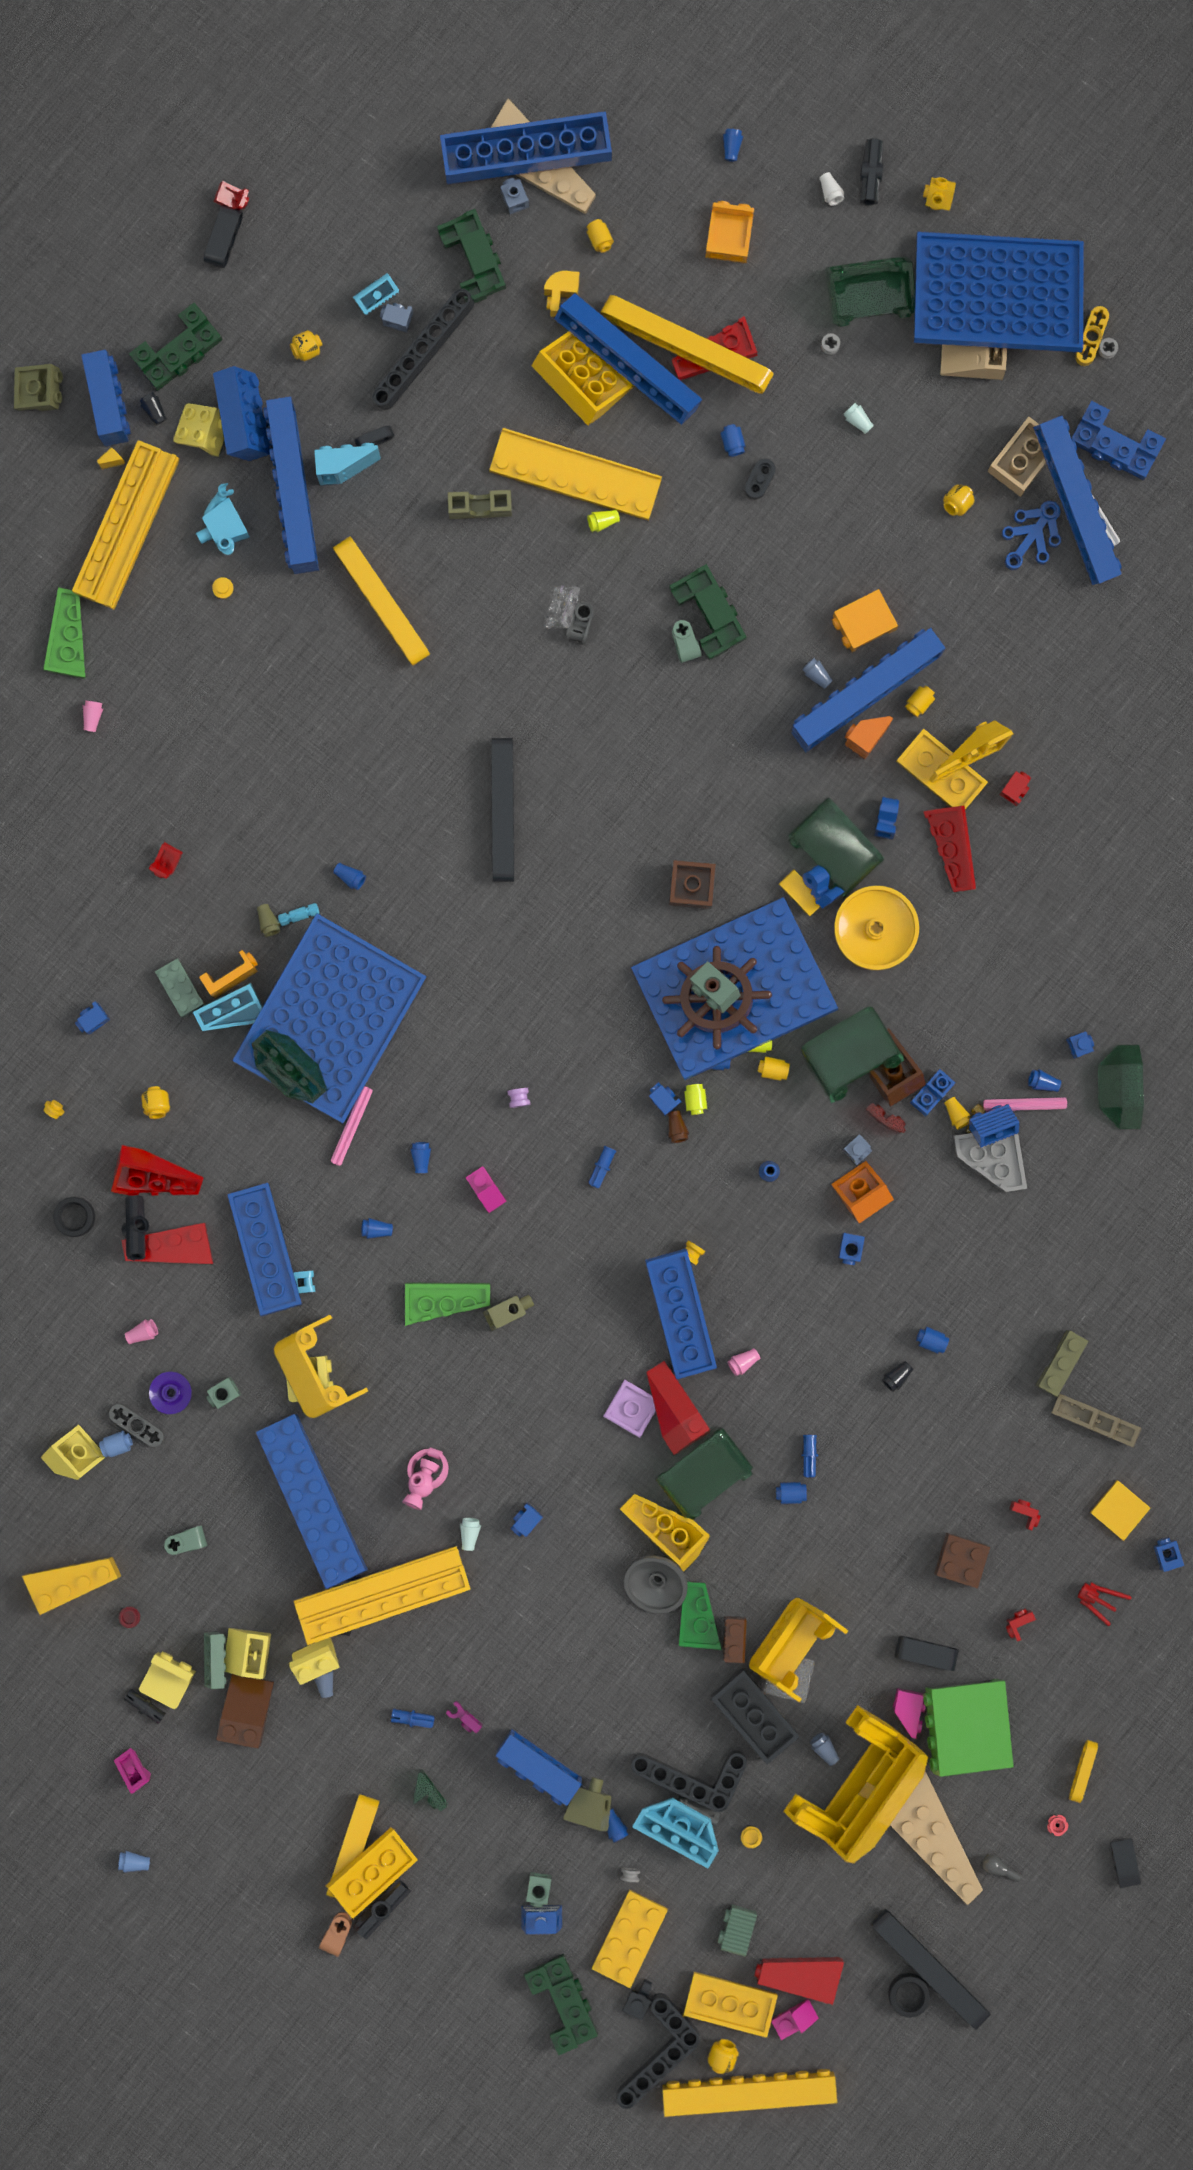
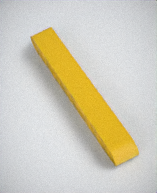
M615 295L609 296L600 312L613 325L756 393L763 394L773 377V372L767 367Z

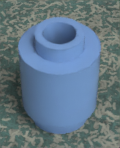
M124 1431L103 1438V1441L99 1442L101 1452L105 1458L108 1456L112 1458L128 1452L133 1445L130 1434H126Z

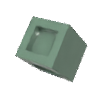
M228 1377L207 1390L209 1395L206 1398L212 1407L216 1406L217 1409H220L242 1394L232 1378ZM220 1388L226 1389L228 1393L225 1400H220L217 1396V1391Z
M530 1872L526 1902H530V1905L534 1907H543V1904H548L552 1875ZM535 1886H542L545 1892L542 1895H535L533 1888Z

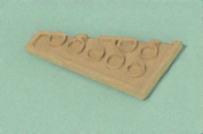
M507 99L491 128L528 123L529 121ZM571 167L516 174L517 177L586 214L596 197L592 189Z
M925 1771L923 1778L890 1826L969 1905L983 1889Z

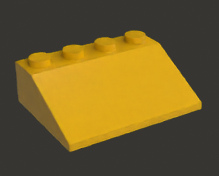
M569 331L542 349L531 365L588 426L605 414L634 387L631 382Z

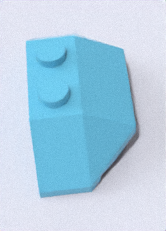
M674 1798L642 1808L632 1826L636 1830L706 1868H709L718 1853L711 1819Z

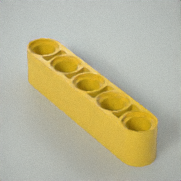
M359 1794L331 1880L363 1853L380 1802L379 1800ZM327 1890L326 1895L335 1898L332 1895V1893L329 1890Z

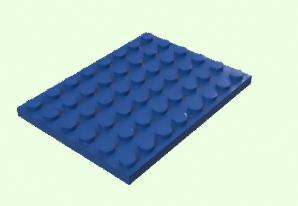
M917 232L914 343L1082 352L1084 241Z
M784 897L631 967L684 1081L838 1010L837 1004ZM714 946L721 948V962L731 963L738 968H741L750 958H755L757 964L746 974L752 990H769L772 993V997L769 999L753 1000V1005L747 1019L757 1027V1032L750 1033L741 1024L732 1030L722 1032L720 1049L713 1048V1033L700 1030L695 1026L685 1036L679 1037L677 1031L688 1021L681 1004H664L662 1002L664 996L680 995L682 985L687 978L677 968V964L684 962L694 970L707 961L713 962ZM723 974L727 979H730L732 977L730 975ZM738 982L735 986L738 987L739 992H743V987ZM743 1000L735 1001L732 1005L738 1010ZM706 1002L690 1003L691 1008L696 1013ZM713 1009L703 1019L713 1021ZM727 1011L721 1012V1020L731 1016Z
M316 913L232 1061L344 1123L427 976Z

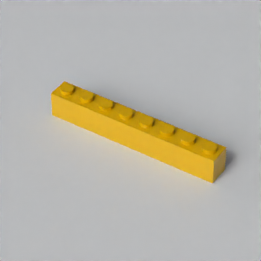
M829 2069L817 2070V2073L797 2071L795 2075L779 2072L770 2077H765L764 2074H756L752 2078L745 2079L743 2076H733L731 2080H722V2078L715 2077L707 2082H701L700 2079H692L688 2083L679 2084V2081H669L666 2083L667 2085H662L665 2117L837 2103L834 2071L830 2072Z

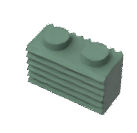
M731 1904L730 1910L726 1909L723 1922H726L725 1930H720L717 1943H720L721 1950L746 1957L757 1918L756 1911Z

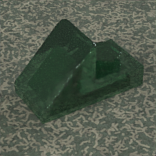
M421 1769L417 1776L413 1805L428 1795L427 1801L433 1809L437 1808L441 1812L447 1807L448 1803L424 1770Z

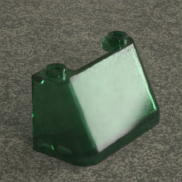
M894 257L825 268L832 321L838 327L850 325L849 322L853 321V318L889 313L899 315V318L911 317L912 313H915L913 264L908 257Z
M828 797L788 834L790 838L788 841L796 850L798 848L804 849L817 865L826 869L833 884L831 888L833 889L837 886L845 891L842 894L844 898L884 861L881 853Z
M873 1007L862 1009L808 1041L801 1049L806 1066L831 1103L845 1098L848 1084L883 1064L886 1068H895L904 1061L902 1053Z
M720 1427L711 1438L708 1437L706 1441L675 1465L668 1468V1471L658 1475L655 1481L685 1518L694 1520L702 1514L701 1509L735 1482L739 1479L744 1481L753 1474L751 1470L754 1467L725 1429Z

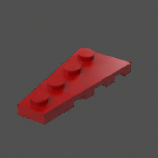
M745 316L738 319V322L723 328L715 336L706 338L748 359L758 356ZM676 356L672 359V365L679 380L710 371L681 356Z
M965 805L923 811L925 818H928L931 826L929 828L931 834L936 839L939 855L942 856L945 863L944 868L953 892L976 889Z
M200 1223L145 1235V1258L134 1261L214 1264L206 1224ZM126 1239L121 1240L125 1261H133L129 1260L126 1256Z

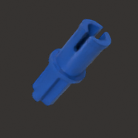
M604 1146L598 1162L594 1164L596 1167L589 1180V1185L600 1188L607 1171H610L609 1166L617 1151Z
M803 1435L804 1448L801 1456L804 1457V1477L816 1476V1457H818V1454H816L817 1435Z
M393 1709L391 1716L393 1717L391 1718L392 1723L408 1724L410 1727L414 1725L432 1728L435 1720L433 1715L415 1713V1710L409 1712Z

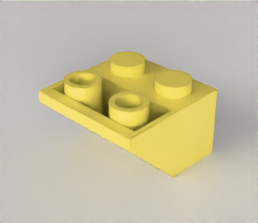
M229 1628L225 1651L226 1657L224 1658V1663L226 1664L225 1672L242 1677L263 1679L266 1675L271 1633Z

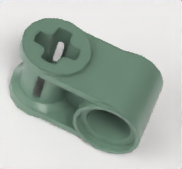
M685 620L677 621L672 629V637L680 662L684 663L701 657L700 647L695 639L690 623ZM679 627H681L682 630L686 629V632L683 636L681 633H677Z
M202 1525L172 1535L164 1543L166 1552L171 1555L186 1551L190 1552L207 1546ZM172 1539L175 1542H180L177 1551H175V1548H170V1544L173 1543Z

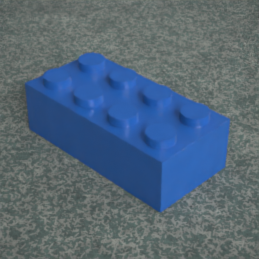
M107 350L82 354L97 433L105 447L129 442L128 435L131 434L129 422H127L124 416L127 414V410L120 394H123L118 377L115 376L119 372L113 355L109 356Z
M235 366L214 372L213 378L227 455L247 461L270 455V442L266 434V420L263 416V402L259 394V380L256 374Z
M513 1729L510 1730L497 1749L496 1757L498 1758V1763L506 1768L510 1766L515 1769V1774L525 1781L528 1778L534 1783V1788L542 1793L546 1791L551 1794V1799L559 1805L563 1803L567 1806L582 1784V1777Z

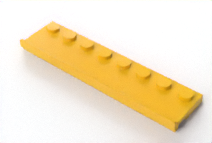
M502 428L489 470L494 474L648 521L662 477L505 428Z
M137 441L72 589L74 594L113 610L115 609L179 463V457L161 451V449L142 441Z
M457 1546L311 1594L293 1602L306 1643L309 1645L471 1589Z

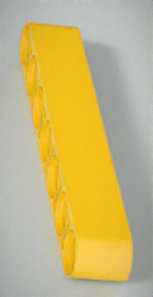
M349 536L334 546L333 550L411 665L414 666L429 656L428 649L353 539Z

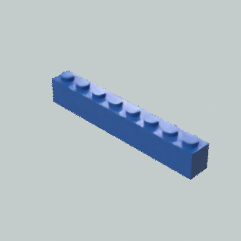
M574 293L560 306L554 318L557 322L682 425L696 412L702 398L577 294Z
M1059 416L1034 426V431L1092 585L1100 584L1121 575V563L1114 555L1113 542L1107 536L1106 523L1098 512L1099 504L1092 496V486L1083 472L1084 464L1077 456V446L1068 432L1069 424L1063 416Z

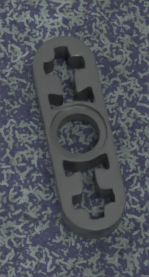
M116 1404L111 1407L109 1411L110 1419L147 1445L157 1447L164 1442L165 1434L162 1429L126 1405ZM122 1408V1413L126 1417H129L130 1414L133 1415L128 1420L127 1425L123 1424L126 1421L124 1418H115V1409L120 1410ZM135 1419H139L143 1423V1428L138 1432L131 1428V1423ZM147 1425L151 1427L148 1429L149 1432L159 1433V1441L151 1442L152 1437L148 1434H145L144 1437L141 1436L146 1431Z

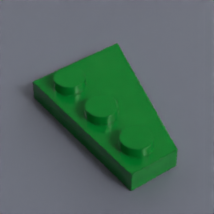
M687 1581L688 1591L682 1603L679 1646L721 1650L706 1583Z

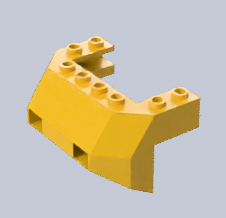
M858 1705L845 1723L854 1728L858 1735L870 1741L871 1745L832 1801L823 1810L795 1794L784 1810V1813L795 1824L825 1840L846 1862L855 1863L876 1846L923 1778L928 1756L913 1742L888 1723Z

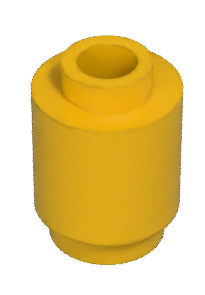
M601 219L590 222L587 225V234L595 251L604 253L610 250L614 241L606 224Z
M926 685L924 687L919 686L906 701L905 708L916 717L920 714L923 715L935 700L933 696L935 694L934 691Z
M765 1056L764 1060L759 1062L758 1072L761 1073L763 1078L779 1081L781 1079L787 1080L790 1063H786L785 1060Z

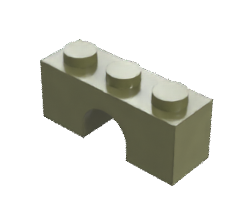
M494 490L486 495H471L469 492H448L449 518L512 517L511 490Z
M1066 1330L1056 1348L1057 1352L1048 1367H1045L1036 1386L1058 1397L1089 1341L1070 1330Z

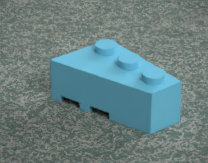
M250 982L194 1010L193 1014L202 1031L253 1024L263 1005Z

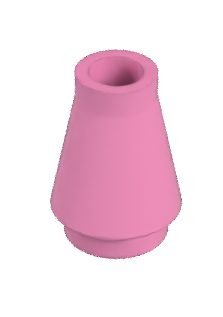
M85 701V705H83V730L96 732L103 712L102 703Z
M145 1319L126 1332L125 1338L129 1344L151 1340L158 1335V1329L152 1319Z
M753 1348L747 1352L732 1356L731 1360L727 1363L735 1376L743 1375L756 1361L760 1360V1356L756 1349Z

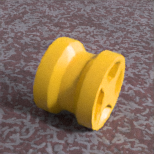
M689 1240L686 1242L685 1249L688 1251L690 1262L697 1265L699 1262L698 1258L705 1251Z

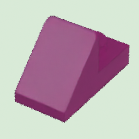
M483 1166L466 1177L489 1213L507 1202Z
M132 1748L114 1760L131 1794L149 1782L151 1773L142 1766L136 1752Z
M806 1999L773 2017L771 2022L780 2039L783 2040L799 2030L803 2033L819 2017L809 1999Z

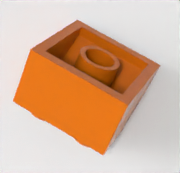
M888 716L861 720L857 726L853 723L846 733L845 738L847 741L845 745L866 759L890 726L893 718Z
M867 1161L831 1184L858 1223H861L894 1200L886 1184Z

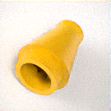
M955 1097L944 1102L952 1126L959 1130L969 1124L971 1115Z

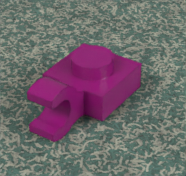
M455 1701L453 1704L458 1708V1711L452 1713L450 1710H447L446 1714L450 1718H460L463 1722L461 1725L468 1732L474 1731L477 1734L483 1724L467 1710H464L459 1702Z

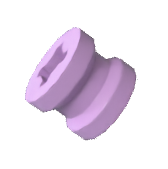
M528 1088L507 1091L508 1096L511 1098L510 1108L530 1105V1100L527 1099Z

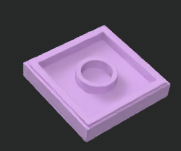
M624 1379L603 1417L640 1438L656 1411L653 1397Z

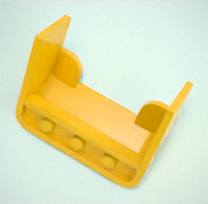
M331 1315L285 1337L274 1346V1355L303 1413L309 1418H317L368 1392L366 1387L347 1397L345 1391L340 1386L333 1385L324 1389L306 1353V1350L312 1348L317 1342L314 1328L332 1319Z
M795 1598L788 1604L751 1658L749 1667L800 1703L802 1699L792 1692L798 1686V1676L794 1674L795 1670L817 1638L821 1640L830 1638L835 1629L847 1634L848 1630L823 1611L800 1598Z

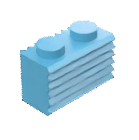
M386 273L353 296L362 312L368 315V312L375 310V307L382 305V302L385 303V300L399 293V289L389 274Z

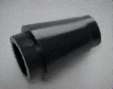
M154 392L139 400L141 403L140 407L156 425L167 420L159 397Z
M904 1361L884 1374L882 1382L892 1392L896 1389L899 1390L913 1371V1368Z

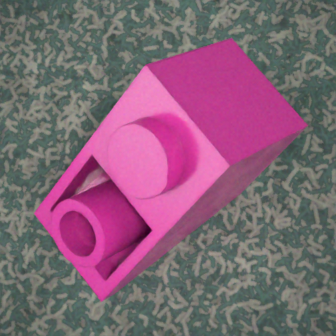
M897 1688L893 1710L912 1738H916L917 1733L920 1734L922 1729V1721L919 1720L920 1714L925 1712L926 1708L923 1694Z

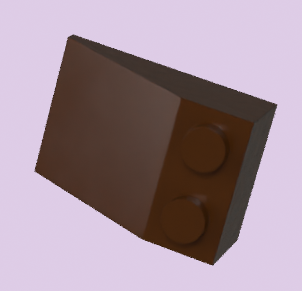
M889 1028L853 1050L890 1107L926 1085L923 1072Z
M232 1674L216 1740L259 1749L262 1744L274 1681Z

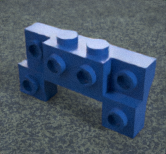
M1091 400L1072 437L1076 446L1091 453V456L1096 460H1105L1110 463L1112 468L1116 470L1122 469L1144 480L1166 438L1147 429L1141 442L1138 443L1104 426L1103 423L1110 410Z

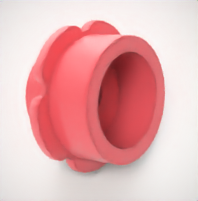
M1053 1815L1048 1819L1047 1829L1055 1836H1061L1068 1830V1823L1064 1816Z

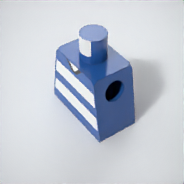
M543 1905V1907L521 1906L522 1930L525 1934L558 1933L562 1928V1905Z

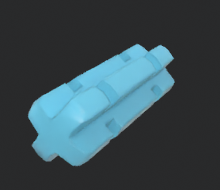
M316 903L308 905L307 908L304 906L289 911L288 914H280L278 919L281 926L290 924L289 922L291 921L294 923L309 918L308 916L310 915L315 916L316 913L319 914V908Z

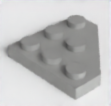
M972 1133L953 1136L957 1158L1004 1192L1027 1189L1018 1134L1006 1139L1003 1138L983 1148L979 1146Z

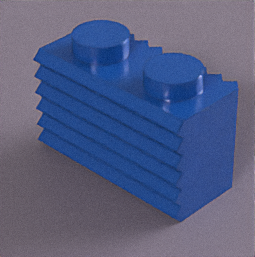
M1009 1104L1004 1106L997 1105L991 1111L986 1113L979 1112L969 1119V1129L979 1146L983 1148L988 1144L990 1145L1003 1138L1006 1139L1018 1134L1019 1120H1017Z

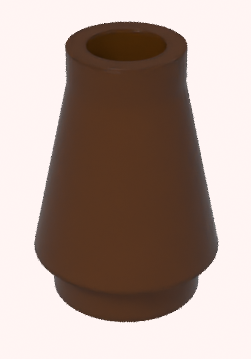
M673 1111L668 1113L669 1139H671L672 1143L687 1141L689 1131L681 1116V1112Z

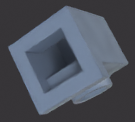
M509 178L505 180L500 189L509 214L529 208V200L520 179ZM517 190V194H515V195H512V194H511V192Z
M397 303L383 305L380 313L383 325L407 333L413 316L412 307L408 306L405 309L404 306Z
M860 1134L842 1149L856 1165L872 1151L870 1149L871 1146Z

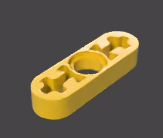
M1097 306L1089 315L1083 332V343L1085 345H1083L1082 352H1076L1075 354L1076 362L1081 366L1090 365L1095 358L1109 319V312L1105 307ZM1099 312L1102 313V318L1104 319L1100 320L1097 327L1094 326L1097 319L1094 315H1097ZM1089 331H1094L1097 333L1098 339L1096 341H1089L1086 334ZM1089 346V357H1087V359L1084 360L1082 359V354L1084 353L1086 347Z
M1086 1740L1071 1786L1069 1800L1081 1803L1098 1749V1743Z

